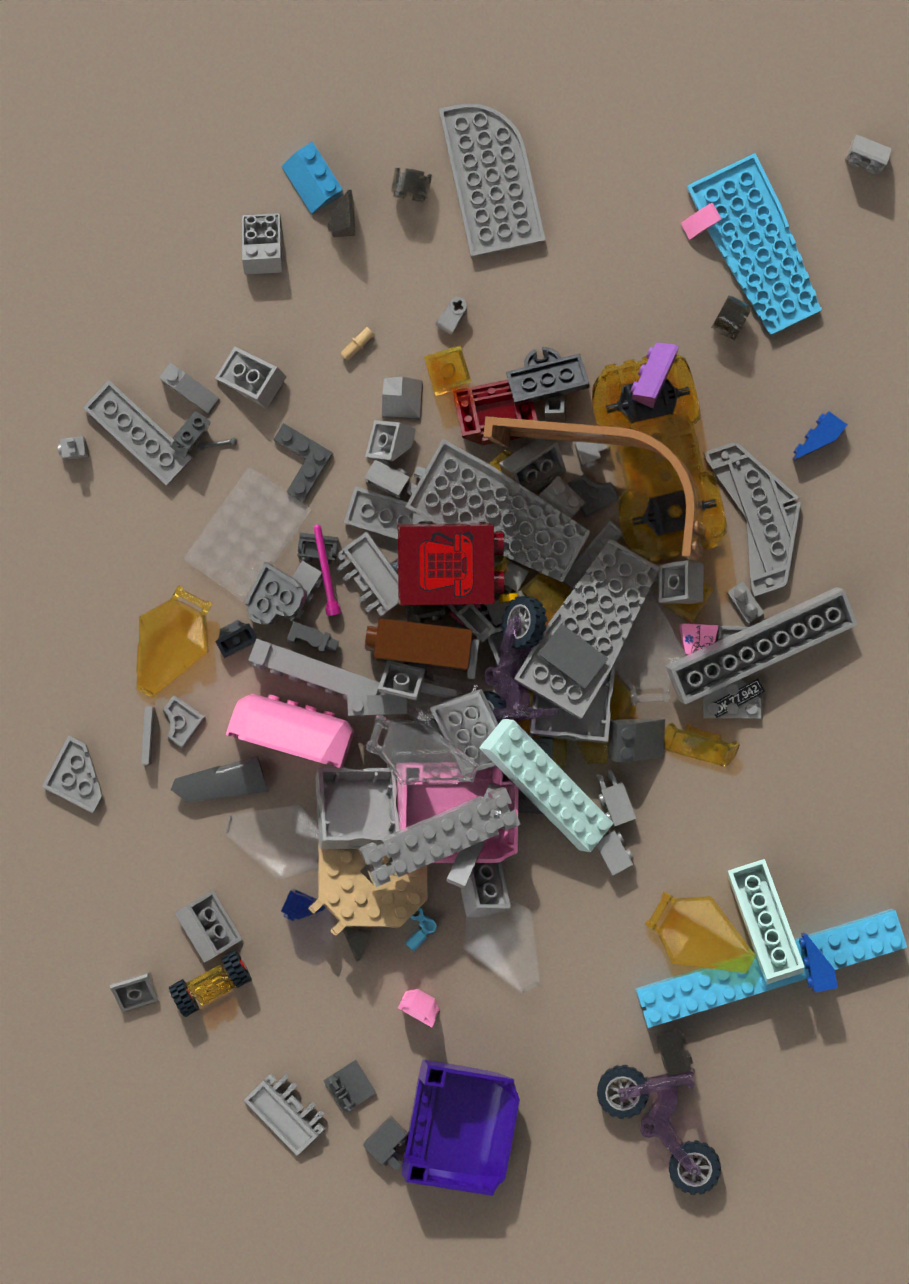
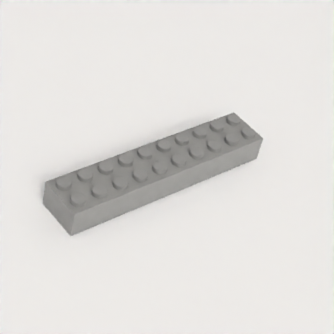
M835 587L666 665L665 668L678 700L687 704L858 624L845 590Z

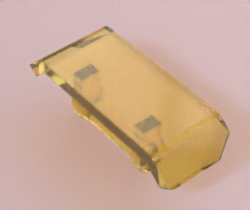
M673 723L667 724L664 735V747L668 751L719 766L730 764L735 758L740 744L737 741L732 743L721 741L722 734L697 729L686 724L685 730L678 729Z

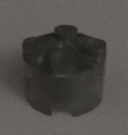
M395 168L391 192L394 193L393 197L405 199L408 196L412 197V201L415 202L425 201V199L429 198L432 174H428L426 177L423 171L406 168L405 172H400V168Z
M729 295L711 328L735 341L740 332L737 328L742 329L746 321L744 316L748 317L753 307Z

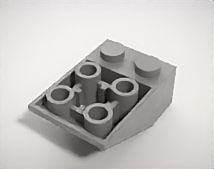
M280 213L242 215V262L244 274L282 272Z

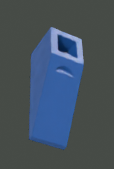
M830 411L826 414L822 413L816 420L817 427L814 430L811 428L804 438L807 439L803 445L799 443L793 451L795 454L793 460L795 461L833 443L848 424Z
M804 932L801 933L802 938H799L801 950L804 949L805 951L803 964L809 972V976L806 977L808 988H812L814 992L838 988L833 966L809 936Z

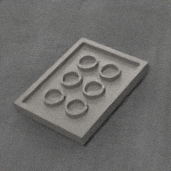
M482 689L434 704L430 707L462 775L495 766L479 749L498 725Z

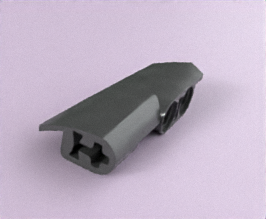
M258 756L175 778L171 787V791L186 802L268 791Z

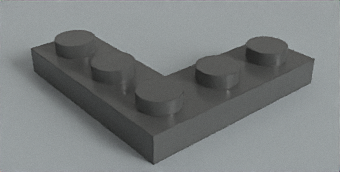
M283 423L274 441L306 459L286 492L304 502L333 453Z

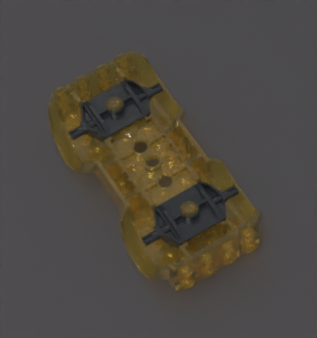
M677 352L676 359L653 408L632 400L633 393L630 392L635 381L638 382L641 377L638 373L642 364H647L648 358L646 356L638 362L632 359L624 361L623 365L616 366V364L604 366L605 369L601 371L592 389V405L597 426L632 429L649 436L655 432L661 434V443L687 467L700 491L703 505V525L706 527L705 538H701V545L704 546L705 550L716 548L718 543L722 541V537L727 533V520L715 475L713 472L705 470L694 428V425L701 419L700 405L693 376L686 358L678 355ZM616 445L626 489L619 498L618 516L622 535L627 546L632 552L642 555V558L651 563L660 561L663 556H667V559L678 557L683 549L686 519V498L679 475L670 461L667 459L662 462L658 461L656 453L639 447ZM662 470L670 472L671 477L668 481L661 480L660 472Z

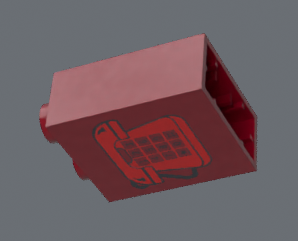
M491 523L398 524L399 604H494V594H504V572L494 571V556L504 555L503 532H494V525Z

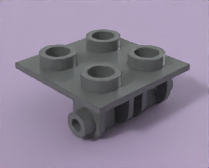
M356 1060L323 1080L343 1113L351 1111L356 1105L376 1093Z

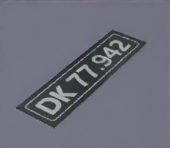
M757 678L739 688L737 694H728L715 701L714 703L719 705L718 713L714 714L716 718L728 712L727 706L730 703L740 706L764 693L765 690L759 679Z

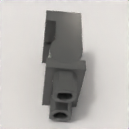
M294 621L287 640L296 643L297 639L306 641L312 647L319 648L318 650L321 652H325L327 649L336 653L339 645L338 640L330 638V633L324 632L323 635L319 630Z

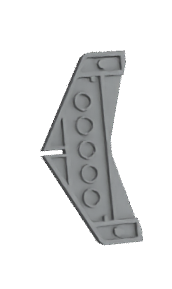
M729 443L704 452L707 464L746 518L750 588L753 597L785 586L789 576L801 502L784 507L783 504L797 500L799 497L739 443Z

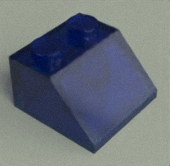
M292 888L281 910L284 913L283 917L294 921L295 919L299 920L312 915L313 913L308 908L317 899ZM322 905L315 913L325 910L326 907Z

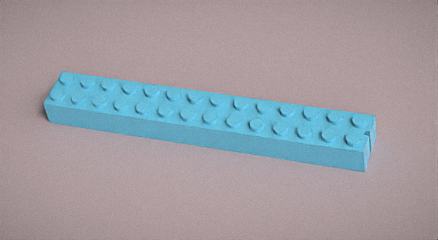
M894 909L808 935L833 966L834 970L907 948L901 925ZM796 938L794 940L803 962L805 951L804 949L801 950L799 938ZM754 951L635 988L640 1006L646 1007L641 1010L646 1026L650 1028L804 980L809 976L808 969L804 968V973L766 984Z

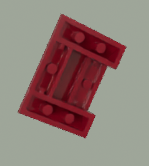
M508 380L452 390L462 438L477 444L488 445L494 443L484 437L485 416L538 421L533 402L515 406ZM511 436L510 440L519 439L521 437Z

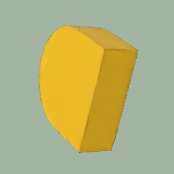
M501 594L499 596L500 603H509L512 599L515 600V597L519 596V594Z

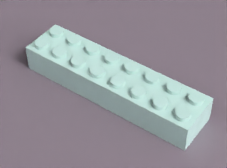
M502 719L479 749L578 850L591 852L612 826L613 822L514 720Z

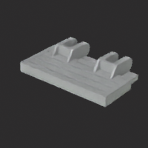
M368 532L362 534L337 553L341 561L347 556L349 557V559L336 568L338 572L343 571L351 563L356 567L344 576V581L346 582L357 573H360L354 578L363 592L371 588L369 592L358 599L359 602H365L373 594L377 596L378 600L368 605L365 609L367 613L382 603V606L376 609L380 616H382L399 604L398 573Z
M270 1073L243 1101L296 1155H299L325 1129L320 1123L314 1128L312 1127L324 1115V1112L322 1110L309 1120L306 1114L312 1111L316 1105L312 1102L299 1114L298 1112L304 1106L293 1095L287 1100L285 1099L298 1085L294 1082L283 1093L278 1087L284 1084L289 1076L285 1074L272 1086L271 1084L277 1078Z

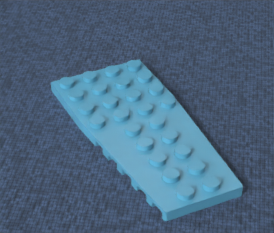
M756 153L687 185L686 188L698 211L710 203H713L722 220L707 230L769 335L786 329L822 310L818 303L816 292L809 280V274L803 265L801 254H799L796 247L795 239L790 232L782 206Z

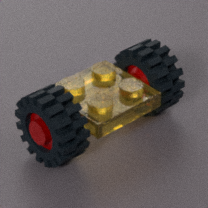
M236 950L221 957L226 971L221 965H218L187 983L182 979L169 986L171 997L184 1017L199 1010L195 998L201 1005L212 1002L218 996L228 993L234 987L239 988L252 981L244 961H242L241 956H239Z

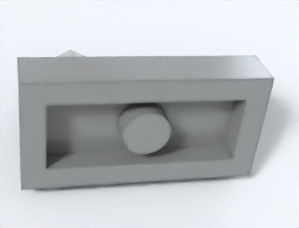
M744 582L727 591V594L747 624L764 614Z

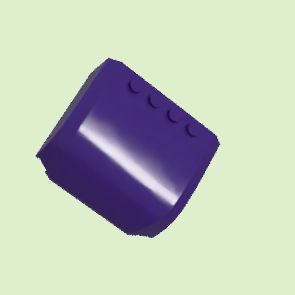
M423 1059L420 1066L402 1164V1176L405 1181L493 1196L500 1183L502 1184L506 1178L520 1102L514 1079L488 1070Z

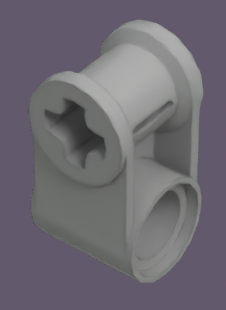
M461 297L453 298L435 325L452 335L466 312V301ZM454 303H461L462 310L458 309L455 311Z

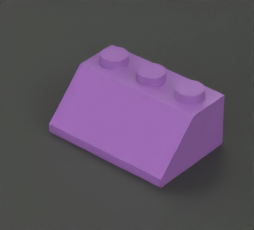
M656 342L654 348H649L646 358H648L647 364H642L638 373L641 377L638 382L635 381L630 391L633 393L632 400L651 408L654 407L676 359L679 346Z

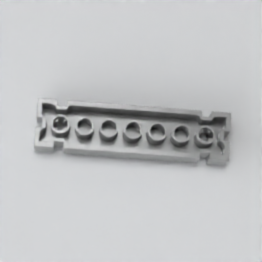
M257 638L249 657V661L253 662V667L262 670L268 667L273 674L281 677L283 673L289 675L288 679L298 683L301 680L307 681L306 685L319 689V686L325 688L324 692L335 696L337 693L343 694V699L346 700L347 696L392 695L378 691L380 682Z
M499 787L488 792L489 798L476 797L380 839L382 844L376 845L372 842L358 848L364 863L371 865V869L367 871L373 885L378 887L391 881L389 876L393 874L399 878L498 835L499 828L507 831L521 825L516 811L508 807V804L512 802L507 789ZM492 809L497 811L495 817L490 816ZM383 856L390 858L387 860V864L381 862V860H384Z

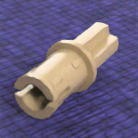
M366 327L356 338H352L353 341L341 351V355L346 360H350L360 349H364L363 346L375 336L374 333Z

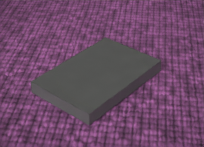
M562 623L538 653V656L584 690L608 660V657Z

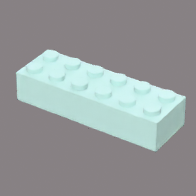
M765 859L729 870L728 879L766 984L804 973V964Z

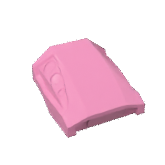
M419 989L406 991L398 1006V1009L431 1028L439 1012L435 998Z

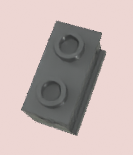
M195 411L173 437L174 441L170 444V447L185 458L207 432L211 422Z
M300 532L297 556L301 557V561L312 562V559H319L315 534ZM323 535L328 564H331V561L336 562L339 538Z

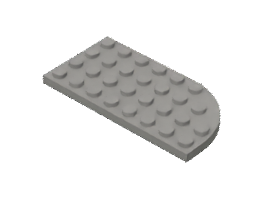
M459 104L440 108L441 123L471 257L545 242L525 145L515 125L499 111L480 104Z

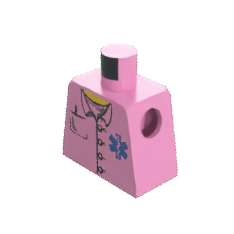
M679 624L683 655L692 654L715 643L718 625Z

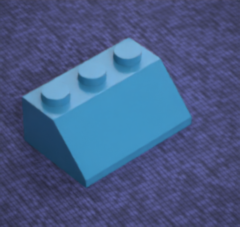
M313 141L296 151L282 165L283 170L311 214L344 195L342 187Z

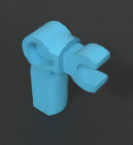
M421 907L418 909L419 915L416 917L412 915L410 918L418 920L420 922L418 925L422 929H417L405 942L413 951L427 939L426 935L428 933L431 934L437 930V923L428 915L425 916Z

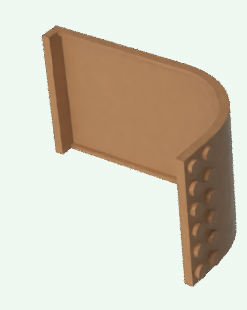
M485 416L484 437L501 447L510 448V438L514 436L644 448L663 456L670 461L679 475L686 498L682 556L691 561L698 562L700 557L703 558L704 546L701 545V538H705L706 527L703 525V505L700 491L687 467L660 441L645 433L626 428Z

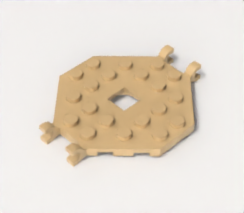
M318 844V899L308 909L314 914L324 905L339 920L330 930L334 936L338 935L345 927L353 926L400 928L428 900L427 865L399 878L393 874L389 876L391 881L376 887L360 872L366 864L362 859L359 849H320ZM383 856L384 860H381V862L387 864V860L390 858Z

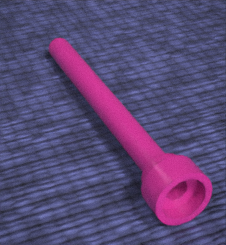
M317 524L314 526V533L328 600L325 607L326 615H337L341 613V607L335 601L322 529Z

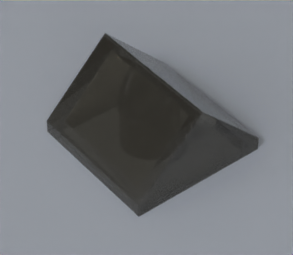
M359 926L345 927L343 929L344 935L356 961H360L371 931Z

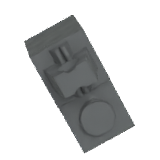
M390 1115L363 1142V1147L381 1165L387 1166L390 1164L397 1170L402 1163L396 1157L398 1152L395 1146L400 1147L406 1141L407 1131Z

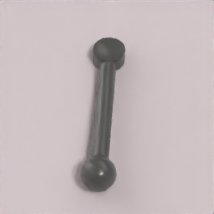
M231 438L227 441L208 444L199 443L198 449L204 450L207 447L226 444L236 445L237 439Z

